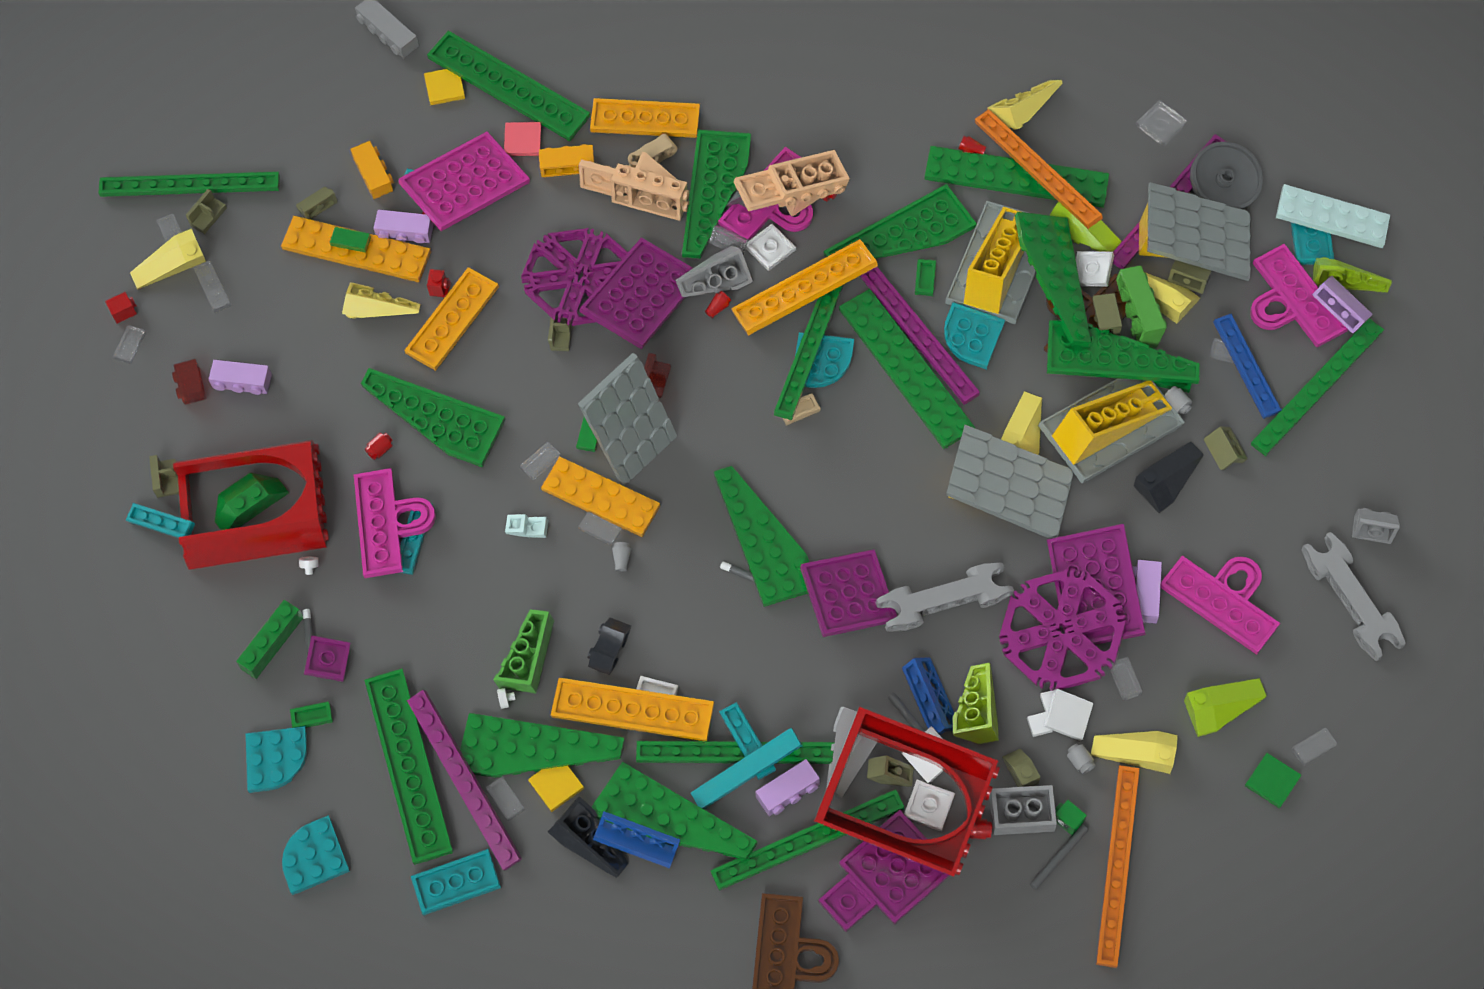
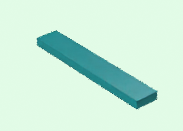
M790 728L692 791L691 795L700 808L705 809L803 745L793 728Z

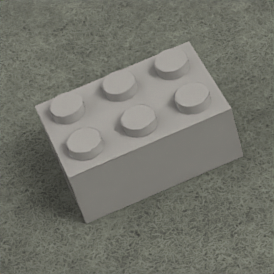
M1053 785L992 789L990 805L993 835L1055 832L1057 822Z

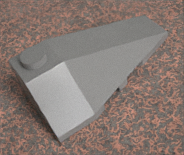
M730 246L714 254L675 280L682 297L738 290L753 282L742 251L735 246Z
M846 707L840 708L834 724L833 732H836L835 744L831 746V750L834 753L833 761L829 764L827 787L857 714V711ZM858 735L835 795L843 797L875 747L876 741Z

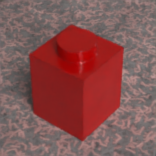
M126 292L105 301L116 324L137 315L134 310L137 305L132 297L128 298Z

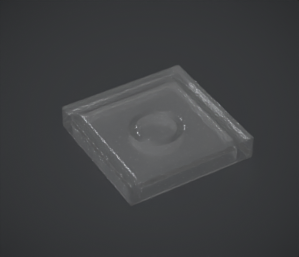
M1159 100L1136 122V126L1164 146L1186 125L1187 120Z

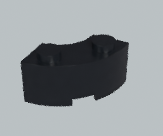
M609 618L606 623H602L598 632L600 634L594 648L590 649L587 656L590 659L588 667L610 675L619 660L617 655L621 647H625L631 625L613 618Z

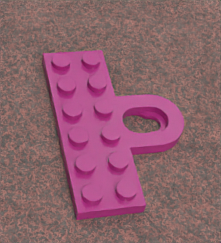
M784 147L764 171L768 170L770 165L802 157ZM736 204L732 205L718 220V224L747 243L769 219L787 231L798 232L806 229L812 222L813 209L810 204L800 211L798 217H792L782 214L779 211L780 207L778 204L748 211L744 206Z
M1285 244L1254 259L1253 265L1272 288V290L1257 297L1251 306L1250 315L1258 327L1265 330H1275L1296 320L1316 348L1348 331L1312 295L1318 289L1317 285ZM1275 301L1282 303L1286 308V311L1282 314L1268 315L1265 313V308L1268 307L1269 303Z
M391 468L354 474L364 578H371L403 572L400 538L420 535L430 530L435 523V510L432 504L423 498L396 501L393 471ZM411 510L421 512L420 518L413 520L410 524L398 522V517L403 512Z
M1181 556L1160 584L1161 589L1256 655L1280 625V622L1248 601L1259 587L1262 579L1259 566L1249 558L1235 557L1230 559L1214 578L1193 562ZM1240 570L1247 573L1245 588L1240 591L1230 589L1227 585L1229 576L1236 574Z

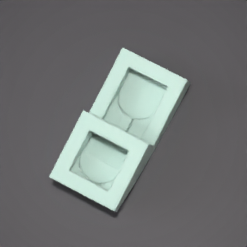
M526 514L507 515L505 533L523 537L546 538L549 520L547 517H527Z

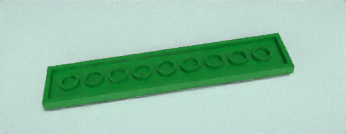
M449 30L427 54L429 60L453 72L463 80L535 122H540L542 126L568 141L572 140L591 117L590 112Z
M930 146L924 180L1057 200L1013 158ZM1048 164L1091 205L1104 208L1109 173Z
M871 289L839 306V311L943 449L961 440L964 425L975 428Z
M403 668L365 679L366 689L413 864L416 865L452 854L453 849L417 718L407 702L411 696Z

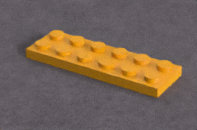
M594 98L590 132L652 136L667 134L671 137L697 138L700 104Z
M468 267L404 350L405 354L436 371L498 290V283Z
M560 456L541 487L542 491L640 537L644 536L660 508L659 502Z

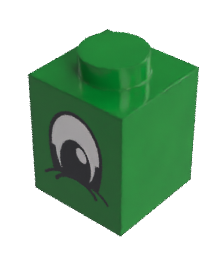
M1069 800L1064 804L1059 803L1055 808L1057 824L1071 835L1085 822L1087 815Z

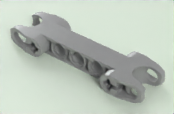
M1329 532L1324 537L1329 552L1320 553L1311 545H1304L1301 550L1312 575L1317 580L1326 577L1358 625L1353 630V634L1360 647L1375 661L1380 660L1383 656L1378 640H1389L1396 648H1403L1406 642L1399 624L1390 612H1386L1383 615L1379 613L1348 567V565L1353 563V557L1345 544L1333 533Z
M984 563L974 566L966 571L968 578L912 593L909 586H904L879 597L876 600L877 608H893L898 613L896 618L886 622V631H907L917 628L924 623L922 616L977 600L981 608H986L1010 597L1014 592L1012 586H998L992 581L994 576L1003 572L1005 568L1003 563Z

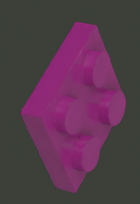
M311 636L304 675L343 682L350 642Z
M850 874L846 875L818 900L845 932L877 906V903Z

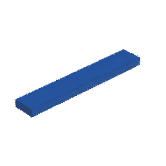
M1232 314L1215 319L1213 323L1262 418L1265 419L1278 414L1281 408Z

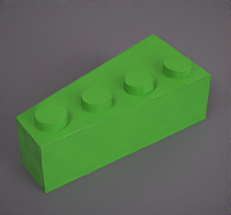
M1141 266L1120 269L1116 281L1122 302H1126V316L1131 318L1132 321L1131 334L1136 336L1137 341L1149 345L1150 348H1157L1167 328V323L1162 318L1159 304L1155 301L1154 291L1148 284L1147 274Z
M530 609L519 630L518 637L510 647L511 650L507 658H504L499 673L493 679L498 688L537 693L554 619L549 612Z

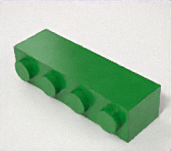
M286 600L282 601L236 662L242 671L255 679L259 677L303 620L300 609Z

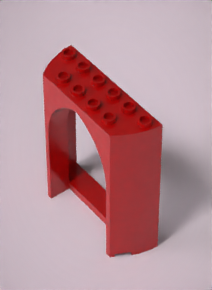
M309 440L173 463V468L178 475L181 518L192 522L189 474L255 463H273L295 471L306 482L304 491L298 501L287 512L271 521L195 535L193 530L191 535L179 537V544L183 547V557L188 569L327 548L326 541L329 540L328 530L324 527V523H327L326 512L323 511L325 498L321 492L324 486L322 477L319 474L322 471L321 462L317 456L320 455L319 444Z
M859 707L814 821L954 877L955 874L960 875L963 863H960L961 858L967 857L971 846L967 842L969 838L973 839L978 827L975 821L976 819L981 820L985 809V805H982L983 800L988 801L993 788V786H990L991 779H996L1000 767L997 766L998 760ZM858 735L925 760L945 771L962 792L967 809L966 821L947 835L921 840L900 836L830 808Z

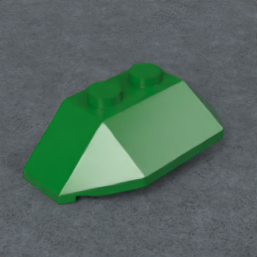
M249 473L218 494L214 522L220 530L239 528L289 494V492L278 478Z

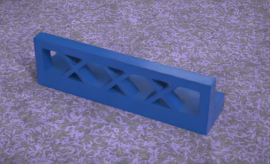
M931 658L912 659L902 667V670L927 728L929 729L932 726L939 735L946 731H953L954 711ZM923 664H926L928 671L924 669ZM930 681L935 685L936 689L932 687ZM946 717L950 720V725L948 724Z
M603 811L593 838L594 841L670 868L680 839Z

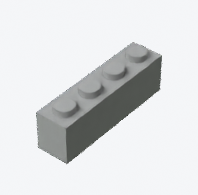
M364 0L355 7L357 20L361 24H365L373 35L376 34L384 45L390 46L395 55L399 54L404 59L419 47L417 36L376 0Z

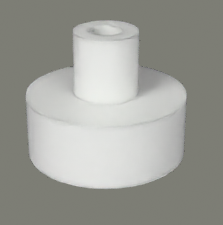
M318 557L299 558V567L305 568L306 575L313 574V568L319 566Z
M505 688L497 690L501 709L509 707L508 701L516 700L514 692L506 693Z

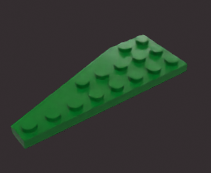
M698 130L682 249L683 258L701 259L718 226V220L724 215L728 202L737 190L734 179L744 176L748 169L751 133Z
M945 184L824 250V256L828 257L861 239L875 259L945 245L976 228L977 223L949 186Z
M1017 212L1015 220L1020 247L1028 255L1027 261L1030 266L1033 265L1037 273L1036 278L1042 290L1054 306L1053 311L1055 315H1059L1062 321L1061 326L1070 344L1088 346L1091 343L1068 218Z
M1049 320L1047 374L1199 383V363L1180 356L1175 357L1166 354V351L1161 349L1159 351L1139 341L1122 335L1120 337L1111 334L1108 330H1099L1089 323L1091 343L1088 346L1070 344L1061 326L1062 321Z
M368 368L361 382V386L447 455L479 467H483L505 422V416Z
M732 466L714 471V477L753 576L763 607L808 594L800 569L801 564L809 563L805 551Z
M469 713L460 751L473 774L498 778L502 777V775H518L529 771L538 772L542 769L575 764L578 766L595 761L598 763L621 759L625 739L624 737Z
M624 762L620 764L591 806L597 813L598 819H601L603 811L680 839L679 846L702 849V851H712L725 856L747 860L758 844L757 840Z

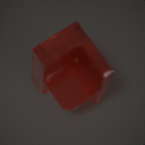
M649 353L644 369L653 384L658 398H662L671 364L657 361L656 354Z

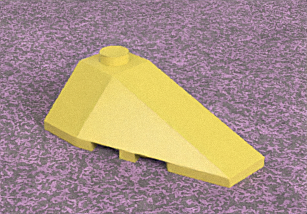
M1049 80L1032 87L1031 91L1015 94L1016 98L1010 100L1003 99L987 107V109L995 114L1007 127L1013 130L1023 127L1022 124L1028 122L1063 84L1062 80Z
M192 229L174 235L132 270L130 274L138 290L204 263L206 260Z
M1146 273L1148 284L1154 291L1155 301L1160 306V312L1176 324L1200 300V297L1189 289Z
M350 282L342 314L353 319L357 317L419 313L421 304L401 297L393 299L389 293L373 292L374 288Z
M1024 391L1001 440L1039 455L1040 428L1038 425L1041 422V397Z
M1161 731L1094 736L1091 756L1170 774L1174 765L1178 735Z

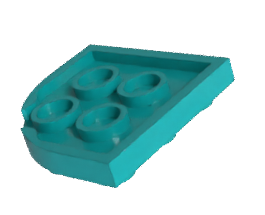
M953 302L944 325L946 344L950 351L960 360L987 370L1004 327L1005 319Z
M799 332L796 353L804 333ZM824 336L805 387H825L841 379L851 364L854 339Z
M305 726L245 734L247 790L249 793L269 791L283 787L292 781V778L299 770H302L307 757V730Z
M329 815L301 827L286 844L283 852L282 867L292 895L350 872Z

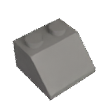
M1368 508L1358 509L1354 516L1352 538L1391 544L1400 527L1398 516L1392 515L1389 512H1375Z

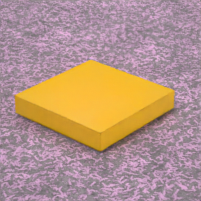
M447 69L424 73L430 106L465 99L461 77Z
M568 766L542 769L528 779L531 786L551 812L584 789V786Z

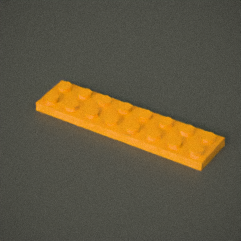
M293 216L281 244L283 250L418 283L421 280L431 254L430 248L388 238H378L377 235L370 234L371 239L366 253L334 247L330 245V240L334 228L339 226L298 216Z
M861 239L738 304L731 308V310L749 336L877 267L878 264Z
M559 678L551 717L707 742L715 703L714 701Z

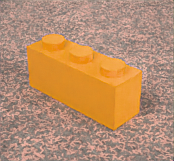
M370 141L351 148L352 157L373 200L393 192L391 184L394 181L391 174H386L385 172L387 167L384 160H379L378 158L380 156L378 148L376 146L373 147Z
M582 144L572 147L563 146L561 148L540 149L541 176L553 177L579 174L581 159L594 162L593 145Z

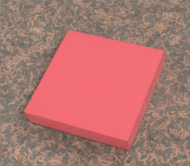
M540 122L505 123L504 151L509 156H539V150L541 149Z

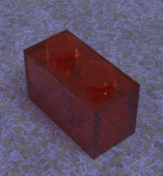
M196 359L174 364L175 372H172L174 382L178 384V388H175L178 399H182L184 405L205 400L206 394L200 367Z

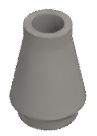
M616 542L612 548L615 571L624 572L627 571L631 552L630 544Z

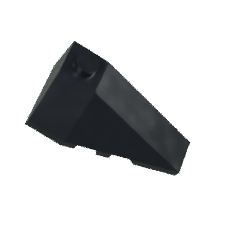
M1189 442L1136 476L1134 487L1158 513H1161L1174 503L1204 454L1192 442Z
M579 796L548 830V833L564 847L617 878L629 863L621 850L593 840L599 825L598 815Z

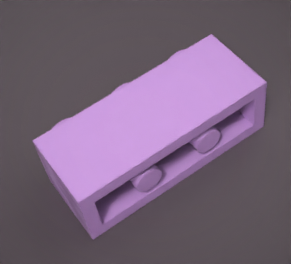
M378 210L374 231L378 238H388L402 242L414 241L420 244L430 243L434 223L426 214Z
M1333 276L1329 277L1312 294L1352 333L1358 330L1373 315Z
M213 360L209 382L212 388L219 391L226 389L237 393L244 391L260 395L261 393H268L272 373L266 365Z
M1138 560L1137 565L1133 566L1143 622L1157 623L1159 617L1162 562Z
M807 759L756 790V798L768 816L778 815L788 804L797 803L802 798V795L807 792L810 794L817 790L818 785H820V778Z

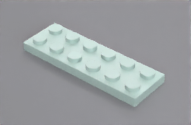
M1284 184L1276 218L1383 248L1390 214Z

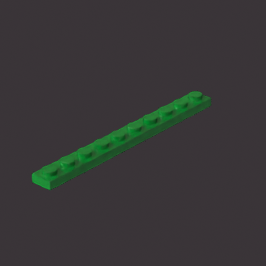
M279 172L101 177L98 193L100 197L197 194L205 193L207 189L211 190L212 193L279 191L280 174Z
M844 284L817 299L775 407L774 416L789 420L793 419Z
M1369 318L1251 442V446L1266 457L1383 333L1384 329Z
M637 741L636 747L637 763H737L745 758L736 742ZM801 742L802 747L775 764H799L807 759L809 764H830L833 761L834 753L831 750V746L835 742Z
M895 789L843 813L872 824L897 813L899 810H904L905 807ZM818 823L752 852L747 860L738 858L710 870L711 875L720 891L847 834Z

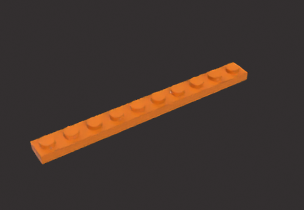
M989 109L975 118V123L1087 229L1103 219L1102 214Z
M1121 765L1118 767L1096 965L1113 968L1118 966L1139 768Z

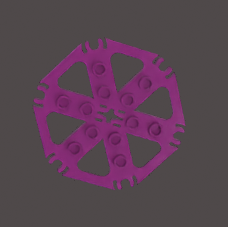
M589 228L548 233L543 236L545 243L539 240L536 241V244L534 243L521 279L522 283H528L524 285L525 294L553 320L558 315V322L562 318L568 319L567 325L571 324L572 319H574L572 326L595 323L589 317L578 314L583 296L586 294L590 297L620 262L596 264L600 251L603 248H608L621 260L628 253L607 233L603 238L602 231L598 236L594 235V229H591L590 234H588ZM572 240L582 241L583 244L578 258L573 257L559 243ZM539 257H545L559 269L537 273L532 271ZM583 271V277L580 278V281L578 282V276ZM566 288L560 305L557 308L551 307L539 296V293L542 291Z
M1067 569L1025 581V584H1021L1024 592L1019 594L1014 591L1013 593L1017 599L1013 598L1012 595L1010 597L999 635L1001 645L1009 644L1007 648L1002 649L1003 654L1034 685L1037 686L1039 682L1042 689L1046 682L1051 683L1050 691H1053L1054 689L1063 690L1099 680L1101 676H1105L1102 667L1108 666L1112 669L1111 662L1114 665L1116 664L1127 623L1125 615H1117L1119 611L1123 610L1121 602L1090 574L1086 578L1083 571L1079 578L1074 577V569L1071 572ZM1055 581H1062L1064 583L1057 610L1038 594L1037 589L1039 586ZM1086 588H1093L1106 600L1104 607L1078 614ZM1018 607H1023L1042 624L1020 631H1013L1011 629L1013 616ZM1060 626L1068 628L1065 630L1064 634H1062L1061 631H1058L1060 630ZM1113 627L1115 630L1111 647L1108 651H1101L1085 636V634ZM1047 645L1042 666L1037 671L1032 670L1019 658V653ZM1068 649L1088 667L1085 673L1068 678L1061 676Z

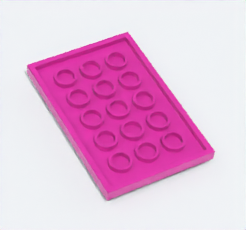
M488 132L475 137L399 178V184L440 231L449 228L530 183V178Z

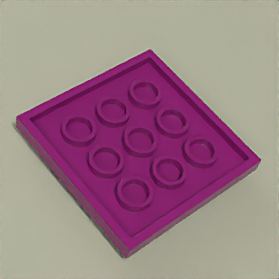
M874 549L801 564L800 569L823 637L884 625L886 622L897 617L896 611L893 608H877L876 600L889 593Z
M901 810L880 826L882 829L906 838L927 839ZM865 841L839 862V865L860 884L894 925L950 876Z

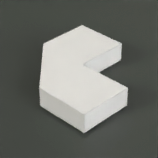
M1055 690L1040 693L1045 712L1027 717L1033 737L1053 731L1044 727Z

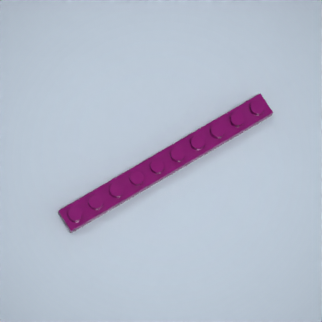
M1215 134L1202 149L1216 142L1227 141ZM1194 159L1170 185L1171 188L1185 193H1190L1193 190L1190 170ZM1139 223L1113 251V264L1120 269H1125L1139 252Z
M875 267L860 275V278L871 289L877 299L960 401L965 405L978 397L980 394L979 390L880 269Z
M422 690L407 700L500 866L503 870H507L522 860L431 698L426 690Z

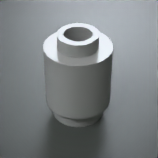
M1174 386L1165 394L1166 401L1178 414H1186L1191 410L1193 401L1181 388L1178 389Z
M1074 744L1068 749L1067 757L1078 772L1084 775L1096 766L1093 757L1083 744Z

